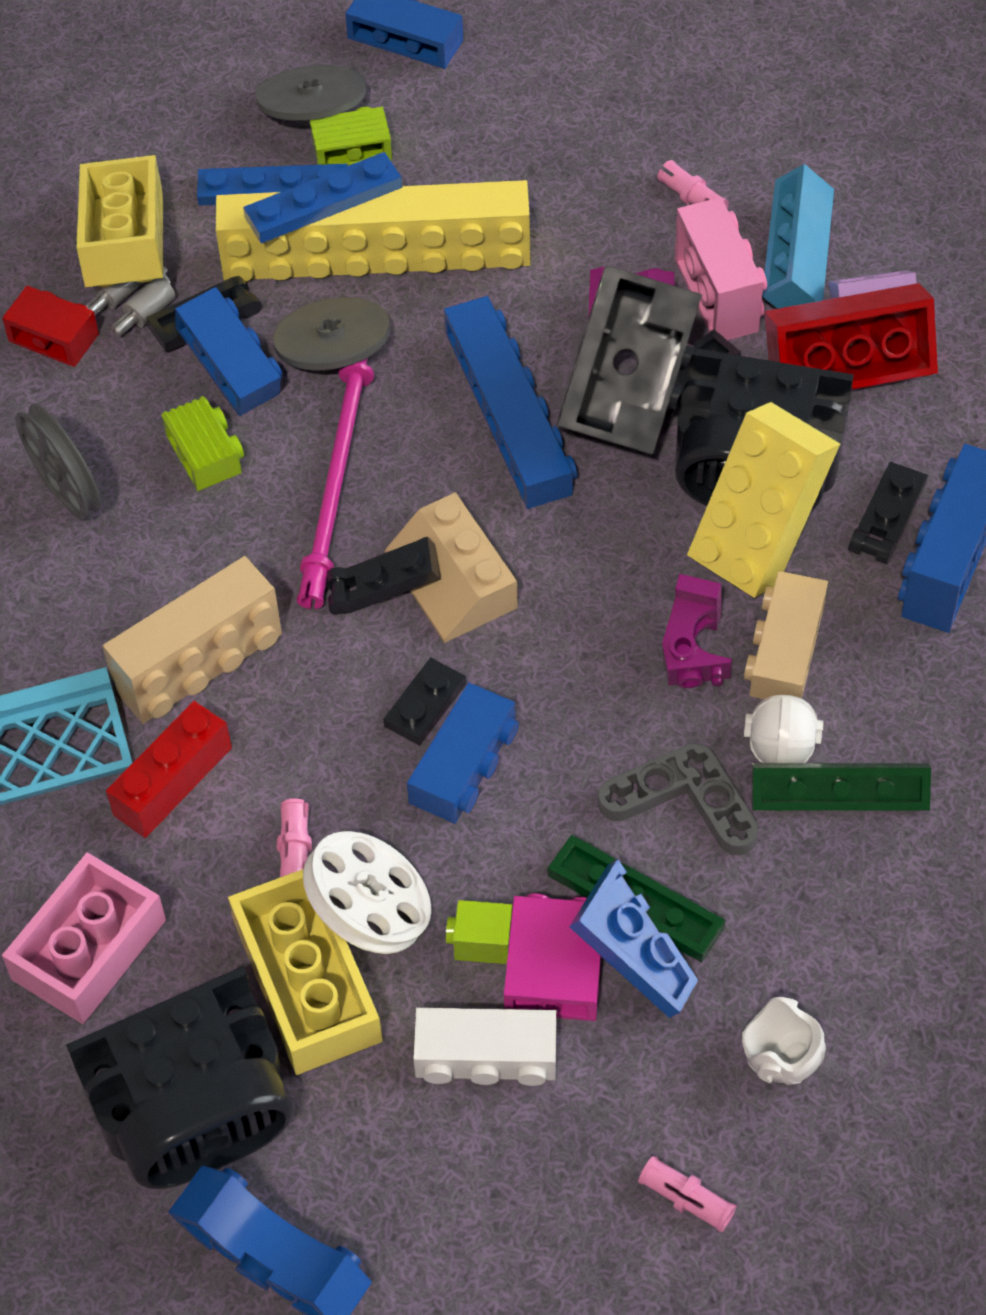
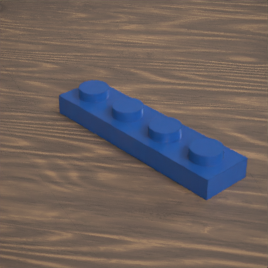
M382 152L244 206V217L259 242L264 243L401 189L402 177L386 153Z
M348 163L198 169V206L216 205V195L282 192L348 166Z

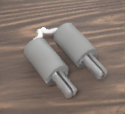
M163 267V278L150 281L122 306L125 315L111 326V331L114 335L120 337L134 324L142 328L147 324L146 317L161 311L175 299V292L170 285L169 278L165 275L168 271L166 267ZM134 281L117 283L109 287L96 286L94 288L96 297L86 306L93 310L95 315L105 306L115 309L143 283Z

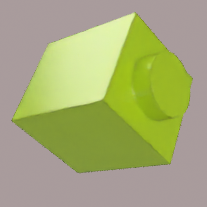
M458 900L456 917L448 916L446 926V944H453L454 959L507 964L513 911L512 904Z

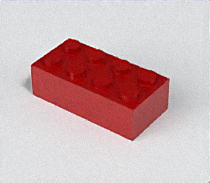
M920 283L764 311L769 361L854 374L852 389L938 373L934 297Z

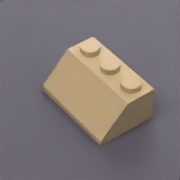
M456 492L420 508L385 549L386 553L427 536L435 544L440 579L414 588L410 592L444 643L518 608L517 580Z

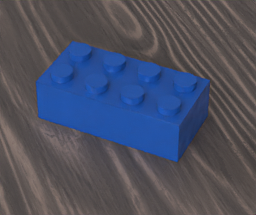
M965 443L958 459L950 457L943 476V481L946 482L943 488H937L929 510L932 513L929 521L923 520L916 539V544L919 545L916 552H910L902 572V576L905 578L898 594V600L904 602L901 617L950 633L986 545V450Z

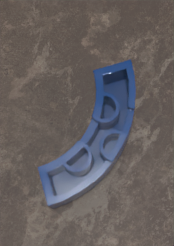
M202 1165L168 1211L186 1231L209 1251L214 1248L228 1260L238 1263L235 1271L266 1291L270 1287L281 1297L293 1302L292 1307L304 1315H350L372 1283L359 1268L361 1260L353 1252L339 1245L336 1249H333L285 1221L254 1197L246 1189L248 1186L246 1180L235 1171L224 1168L221 1172Z

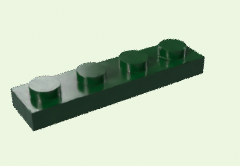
M752 763L751 804L753 811H930L931 766L929 763Z
M571 834L548 866V877L587 898L607 865L616 859ZM620 862L627 872L622 877L635 896L641 893L650 907L646 913L659 933L668 934L678 950L702 963L725 929L726 920Z

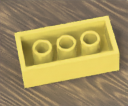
M156 155L80 164L76 248L85 287H109L117 283L134 281L144 283L153 279L163 278V192Z
M772 402L747 412L687 556L754 598L763 594L766 586L774 587L778 571L784 572L840 443Z
M303 869L228 897L233 922L295 1075L383 1042L380 1018L347 941L334 933L313 909L305 892Z

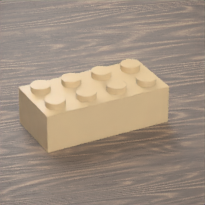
M243 556L103 644L115 692L140 722L144 724L153 717L160 718L166 715L173 707V704L187 695L200 693L205 689L210 680L221 673L234 671L242 664L246 657L255 651L270 648L277 641L278 637L282 635L275 588L250 560Z

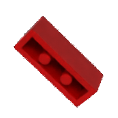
M193 701L106 790L113 816L146 839L232 749L227 722L196 701Z

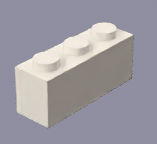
M416 1008L414 1041L416 1078H424L425 1081L433 1084L448 1083L452 1078L471 1079L472 1082L480 1085L495 1084L499 1079H515L523 1085L537 1086L545 1083L546 1080H555L556 1010Z

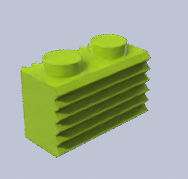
M383 106L376 108L360 107L356 111L310 120L311 138L317 165L348 163L349 166L382 152L386 153L390 161L392 160L391 138Z
M201 396L199 400L194 399L191 403L186 402L184 406L179 405L176 409L171 408L169 412H163L161 416L165 435L197 492L242 473L240 459L244 457V451L236 435L230 437L227 435L225 430L228 429V425L220 407L212 409L206 397Z

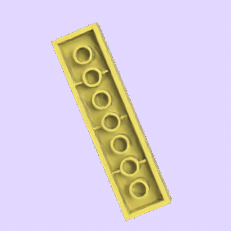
M527 180L402 186L401 189L264 243L259 242L246 221L243 207L280 192L216 195V235L224 281L234 276H240L246 282L250 279L273 278L275 280H285L289 277L311 276L313 278H324L330 275L363 276L372 273L397 275L413 271L437 273L442 270L455 269L476 271L481 268L504 267L506 269H515L519 266H530V218Z

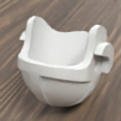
M773 695L758 703L753 710V714L746 713L744 737H750L751 750L761 763H805L812 756L815 743L821 744L823 720H817L814 709L805 700L792 695Z
M785 997L770 999L742 1033V1043L748 1064L759 1078L765 1082L772 1083L774 1081L787 1085L801 1083L812 1075L823 1062L826 1051L823 1029L816 1019L797 1008L798 1002L796 1000Z

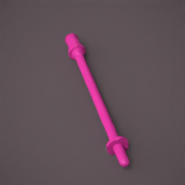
M368 357L360 362L339 368V377L346 383L312 552L310 555L303 557L300 564V571L303 575L296 600L300 606L306 609H312L313 599H315V609L323 606L327 571L334 568L333 563L328 559V552L361 389L363 386H368L374 380V371L370 366L366 365Z

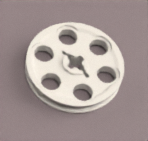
M337 832L325 837L305 862L303 883L308 900L321 920L334 933L350 944L374 953H397L410 947L428 926L431 917V902L422 878L403 855L385 842L359 832ZM352 850H356L362 853L367 859L368 863L362 862L358 858H356ZM322 860L331 862L338 870V873L328 870ZM389 875L399 878L405 888L394 884ZM329 896L338 898L344 904L346 910L335 906ZM397 910L406 913L413 924H409L401 919ZM367 921L378 925L383 935L372 931Z

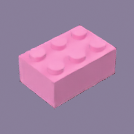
M722 197L677 208L674 259L688 289L702 294L698 310L709 332L715 329L727 340L759 332L760 316H764L762 294L767 289V280L763 269L756 267L753 261L749 241L742 239L739 233L735 213L728 211Z
M87 852L2 954L11 980L76 1021L84 1024L165 923L166 918L160 896Z

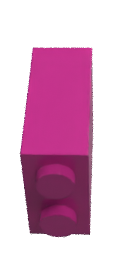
M529 894L526 897L514 896L504 987V1009L556 1010V1018L596 1021L602 957L569 928L587 898L577 897L571 900L550 899L542 894Z

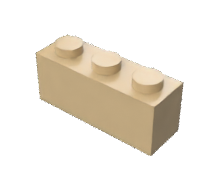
M778 571L775 586H766L762 610L768 611L766 621H757L753 638V645L759 646L757 656L749 654L744 673V680L751 681V697L765 699L773 695H792L802 699L825 606L828 581Z

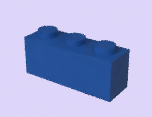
M354 0L345 13L348 39L443 69L447 67L463 42L462 15L415 0Z
M214 287L175 308V328L239 416L280 394V383L283 375L278 363L273 357L267 358L263 353L257 334L251 327L245 328L239 319V312L234 302L229 297L224 299L218 289Z
M468 682L407 782L409 804L456 824L463 811L469 813L476 803L479 794L477 787L482 778L489 779L497 767L499 761L497 753L503 743L510 745L516 736L519 722L515 720V702Z

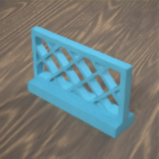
M106 667L0 695V738L5 730L18 728L27 733V736L16 752L0 744V753L11 758L0 776V791L2 788L8 790L0 793V805L124 772L132 764ZM108 704L110 715L101 729L82 720L90 707ZM77 711L75 716L70 714L71 712ZM59 716L70 722L59 740L40 731L47 719ZM77 726L96 736L85 754L66 745ZM112 726H114L116 737L108 733ZM35 738L54 747L43 765L24 757V754ZM103 740L119 747L122 760L104 765L92 757ZM61 751L80 761L72 774L61 776L50 770ZM19 763L38 772L30 785L20 788L7 782ZM87 765L93 767V768H90V769H86V770H85V768L87 767ZM45 776L50 778V780L43 781Z

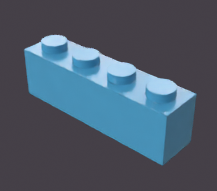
M805 164L775 180L765 264L767 289L763 291L762 297L777 309L822 301L824 297L834 189Z

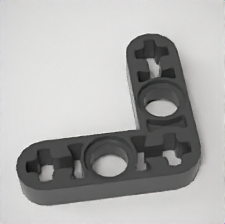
M693 743L685 745L610 778L599 788V810L604 817L612 821L627 820L687 793L717 843L725 852L740 856L749 853L756 845L758 834L756 820L714 753L702 744ZM693 759L696 763L703 762L702 773L706 780L701 784V776L696 768H687L688 760ZM661 775L668 780L669 784L663 790L654 791L649 789L644 781L649 776ZM633 783H636L637 791L632 792ZM710 792H721L728 798V803L723 807L715 808L709 806L704 801V797ZM616 793L620 798L625 797V804L619 806L616 801L610 802V794ZM732 815V823L739 832L746 830L745 839L740 840L736 835L729 837L731 826L727 818Z

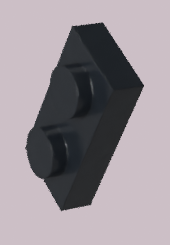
M430 657L384 717V727L420 746L467 684L466 676Z

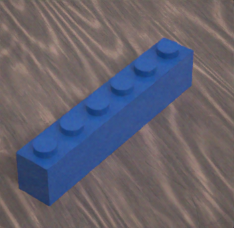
M489 296L444 308L447 338L526 509L572 496L573 480L577 479L575 463L570 455L565 456L561 449L563 448L559 429L556 425L550 426L547 420L548 409L542 395L536 397L534 393V381L528 366L522 367L519 361L520 351L514 337L508 338L506 334L507 326L501 309H494Z

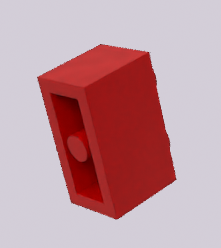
M28 285L2 317L9 342L72 367H76L99 335L93 310H90L83 304H75L59 298L52 292L41 291Z

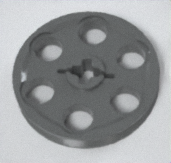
M38 404L30 405L27 414L24 412L17 413L15 422L22 444L47 487L68 511L80 520H84L88 516V510L98 511L101 508V499L96 483L80 452L61 425L47 410Z

